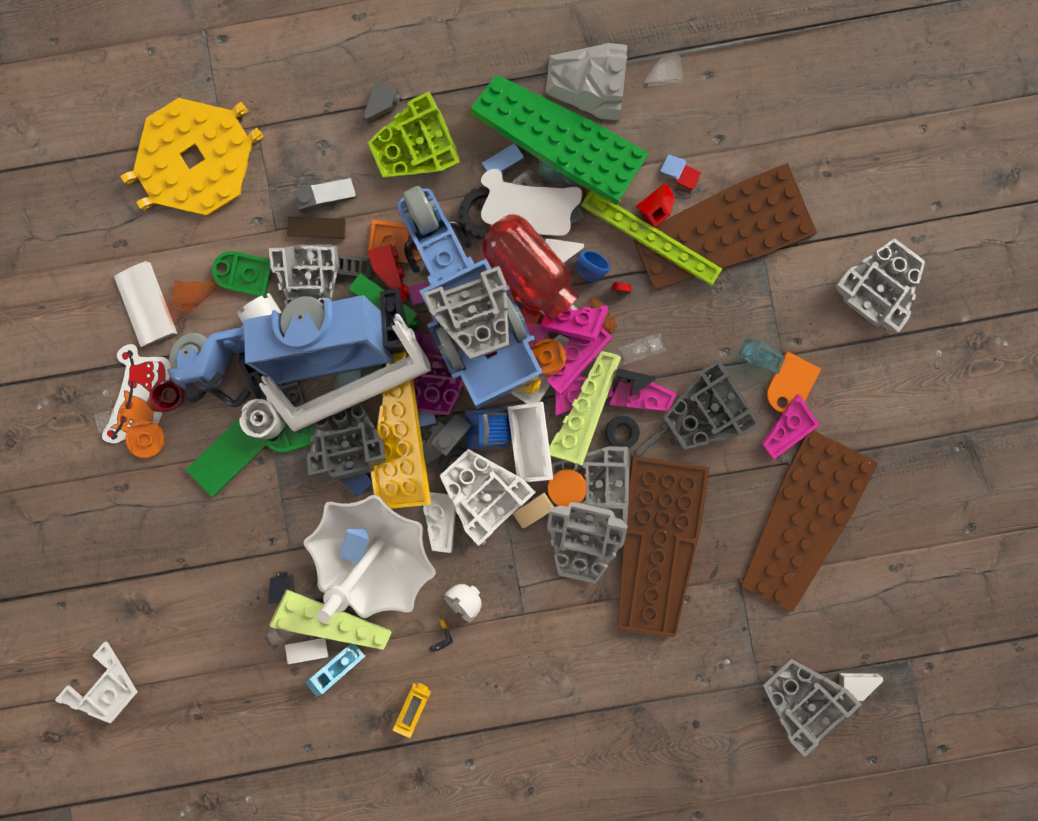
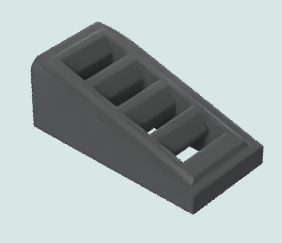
M338 255L339 266L337 275L357 277L361 273L366 278H373L370 258ZM340 260H344L343 270H340ZM348 261H352L351 271H348ZM356 262H360L359 272H355ZM364 262H367V273H363Z

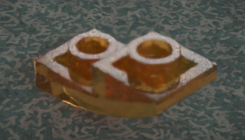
M598 296L589 299L592 309L604 306L602 300H598ZM607 313L602 325L608 333H614V328L617 327L615 317H611L610 313Z

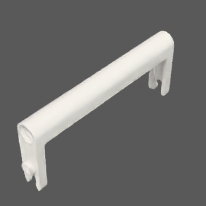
M395 314L396 317L393 319L395 325L392 328L409 354L408 357L298 407H294L270 376L261 377L264 384L260 383L259 385L266 395L268 402L273 404L292 431L295 432L431 371L430 362L416 341L413 330L407 327L399 314Z

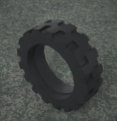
M479 187L478 189L471 190L469 194L467 193L460 204L459 210L460 220L464 229L478 239H491L499 236L506 229L495 225L491 228L483 229L471 222L469 209L477 199L488 197L490 190L485 187Z

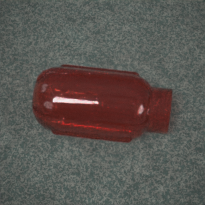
M509 214L492 224L484 233L480 241L482 256L484 259H487L492 268L500 266L506 285L509 286L511 291L527 308L534 311H543L549 320L553 322L580 299L570 287L571 276L566 265L524 217L517 214Z

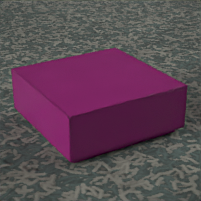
M427 282L408 287L413 306L425 303L420 290L428 287Z

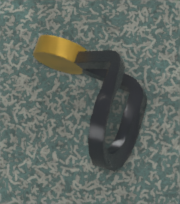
M444 617L440 619V623L446 639L432 645L429 648L430 652L441 650L453 643V638L448 631L449 627Z

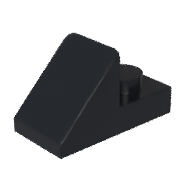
M617 368L615 377H618L620 382L630 383V380L633 381L630 396L655 381L656 378L655 376Z

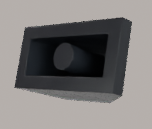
M287 571L276 572V575L270 578L268 604L280 603L286 589L295 592L293 574H288Z

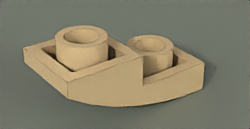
M544 492L515 510L512 514L524 529L547 515L550 508L554 506Z

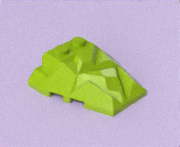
M429 91L407 103L408 106L401 113H397L394 116L395 119L389 125L384 126L368 142L383 178L441 172L460 163L456 152L457 148L442 113L437 108Z

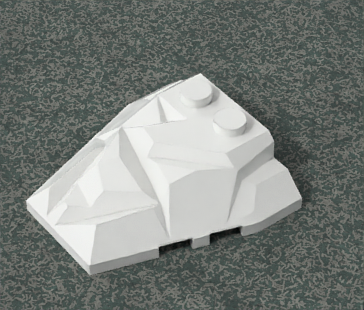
M469 449L440 475L447 493L456 508L455 510L461 519L465 532L478 546L515 510L536 493L523 478Z

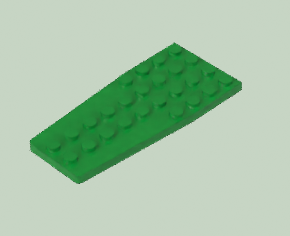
M498 75L492 79L470 110L472 116L567 178L615 205L619 203L649 154L592 120L586 119Z

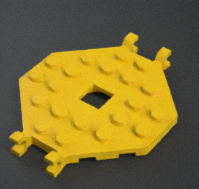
M178 98L146 118L134 170L120 176L123 182L128 185L133 184L138 179L142 183L149 197L136 202L140 209L146 211L157 204L209 216L241 196V187L246 175L252 145L264 138L258 128L251 131L247 136L237 120L240 116L248 113L242 102L235 105L232 110ZM197 145L205 160L189 169L181 155L189 148Z

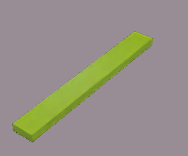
M589 191L581 204L582 208L710 286L713 285L722 271V268L622 207L611 203L592 191Z

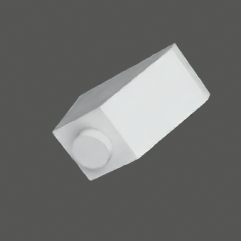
M546 238L543 264H546L547 268L557 269L558 266H563L583 251L584 244Z
M839 673V685L848 689L858 701H864L883 682V677L879 674Z

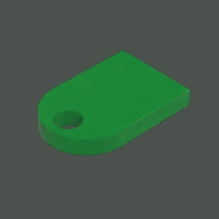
M236 251L224 252L215 259L212 266V274L214 280L221 287L266 298L272 272L270 259ZM222 263H225L227 265V271L223 274H220L218 271V266Z
M286 423V426L278 434L279 437L276 441H271L270 439H264V441L274 451H292L312 445L310 440L311 436H314L316 427L314 424H311L294 432Z

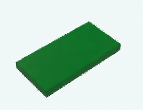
M240 417L186 469L211 497H214L267 446L264 439L247 435L242 430L239 422Z

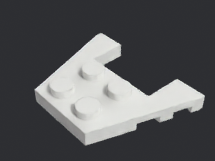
M104 642L93 654V657L107 668L106 672L84 697L68 685L55 701L67 704L73 709L87 712L88 715L111 724L138 692L109 643Z

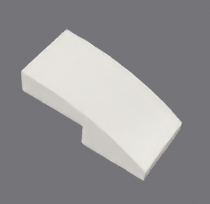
M325 638L285 645L287 664L328 657Z

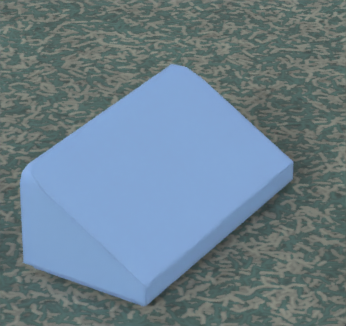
M514 143L482 162L486 171L499 169L501 173H504L524 161V156Z
M365 528L346 530L340 558L359 563L364 557L368 544V535Z

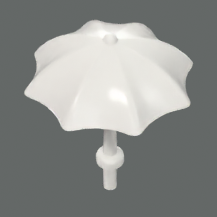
M371 495L362 501L349 504L327 502L324 506L323 517L318 528L304 540V546L311 554L317 569L318 589L325 593L323 597L325 604L317 613L318 620L326 623L335 612H342L348 606H351L362 618L388 610L411 612L420 588L436 574L434 567L425 554L422 541V525L417 521L398 515L377 495ZM365 528L368 535V544L364 557L358 564L340 558L346 530Z

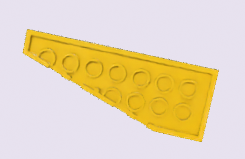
M408 352L393 354L394 362L386 363V366L408 357ZM412 379L382 393L383 403L380 406L377 433L384 443L386 460L382 464L374 466L371 478L374 495L379 496L390 509L431 504L414 382Z

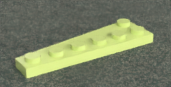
M604 351L600 352L588 378L581 387L582 391L578 399L574 400L571 412L565 417L560 432H557L549 447L551 457L583 465L621 359L619 355Z
M287 589L269 624L270 627L382 650H384L392 633L389 629L343 611L335 612L326 623L320 622L317 618V613L324 604Z

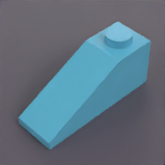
M350 643L305 683L315 696L318 697L362 660L365 655L356 644Z

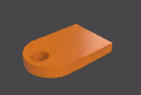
M372 220L368 250L392 244L398 251L399 258L396 259L397 262L409 264L405 257L404 247L411 236L405 224ZM412 248V254L417 262L422 257L419 251H415Z
M788 351L785 352L767 388L766 397L769 405L777 412L783 413L796 394L800 395L805 402L821 368ZM780 397L785 398L787 401L784 408H780L777 405V400Z

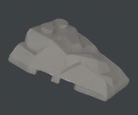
M606 43L550 55L546 95L565 104L569 103L578 107V110L591 113L598 119L619 121L626 72L627 45Z
M894 238L846 271L836 285V288L843 296L844 303L873 325L878 327L882 325L889 331L899 333L910 318V307L916 297L914 293L916 286L920 283L925 261Z
M296 245L269 248L271 270L278 276L280 283L277 285L279 290H283L286 297L284 301L285 306L292 300L302 296L316 298L323 305L325 299L332 302L339 266L336 245Z
M500 266L481 272V279L444 292L441 286L423 293L430 313L470 360L509 346L507 285Z
M608 446L588 452L582 466L564 460L551 464L553 475L560 470L571 469L583 476L586 481L587 491L581 504L611 510L614 512L615 518L621 519L627 525L630 476L628 447Z
M570 502L568 507L560 505L550 508L547 529L552 537L551 546H554L555 550L554 558L558 575L596 584L607 569L609 562L616 556L618 549L624 545L628 526L621 519L615 518L614 512L608 509L577 502Z
M790 659L763 684L773 707L779 715L781 724L788 734L790 742L804 757L818 746L819 741L842 719L848 718L862 705L848 689L793 659Z

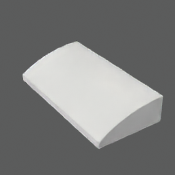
M147 261L142 262L114 276L141 347L177 334L151 263Z
M543 402L508 407L516 475L523 478L525 482L552 480L553 473Z

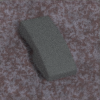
M299 380L279 384V389L294 407L305 404Z

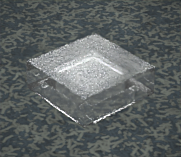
M113 410L94 415L99 433L118 428Z

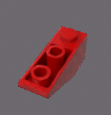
M389 244L368 250L373 270L391 290L400 289L402 301L408 300L407 296L410 293L407 284H403L402 277H404L402 266H398L396 260L399 258L396 247Z

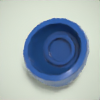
M583 251L577 256L576 269L585 281L595 282L602 279L608 273L610 264L597 252Z

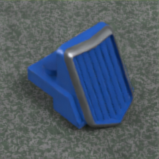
M506 409L465 410L466 421L472 425L466 432V449L507 448V445L512 442L509 414L506 412Z

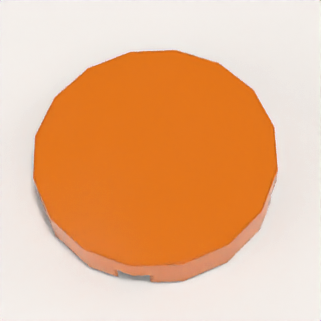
M548 338L542 339L533 346L532 353L543 373L542 376H553L561 371L567 359L566 351L562 344Z
M142 420L134 423L126 433L125 443L128 450L137 457L151 458L162 451L165 445V434L157 423Z
M571 469L558 471L553 475V479L548 484L549 496L558 506L568 507L570 502L581 503L587 491L586 481L583 476Z

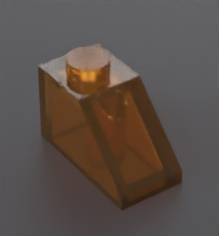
M174 281L173 304L180 306V309L191 310V306H199L215 291L217 284L214 282Z

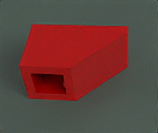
M665 182L640 202L636 208L642 218L656 228L670 216L675 196Z

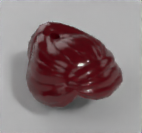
M170 380L156 383L150 390L147 400L148 407L155 412L162 413L175 410L184 400L183 388Z

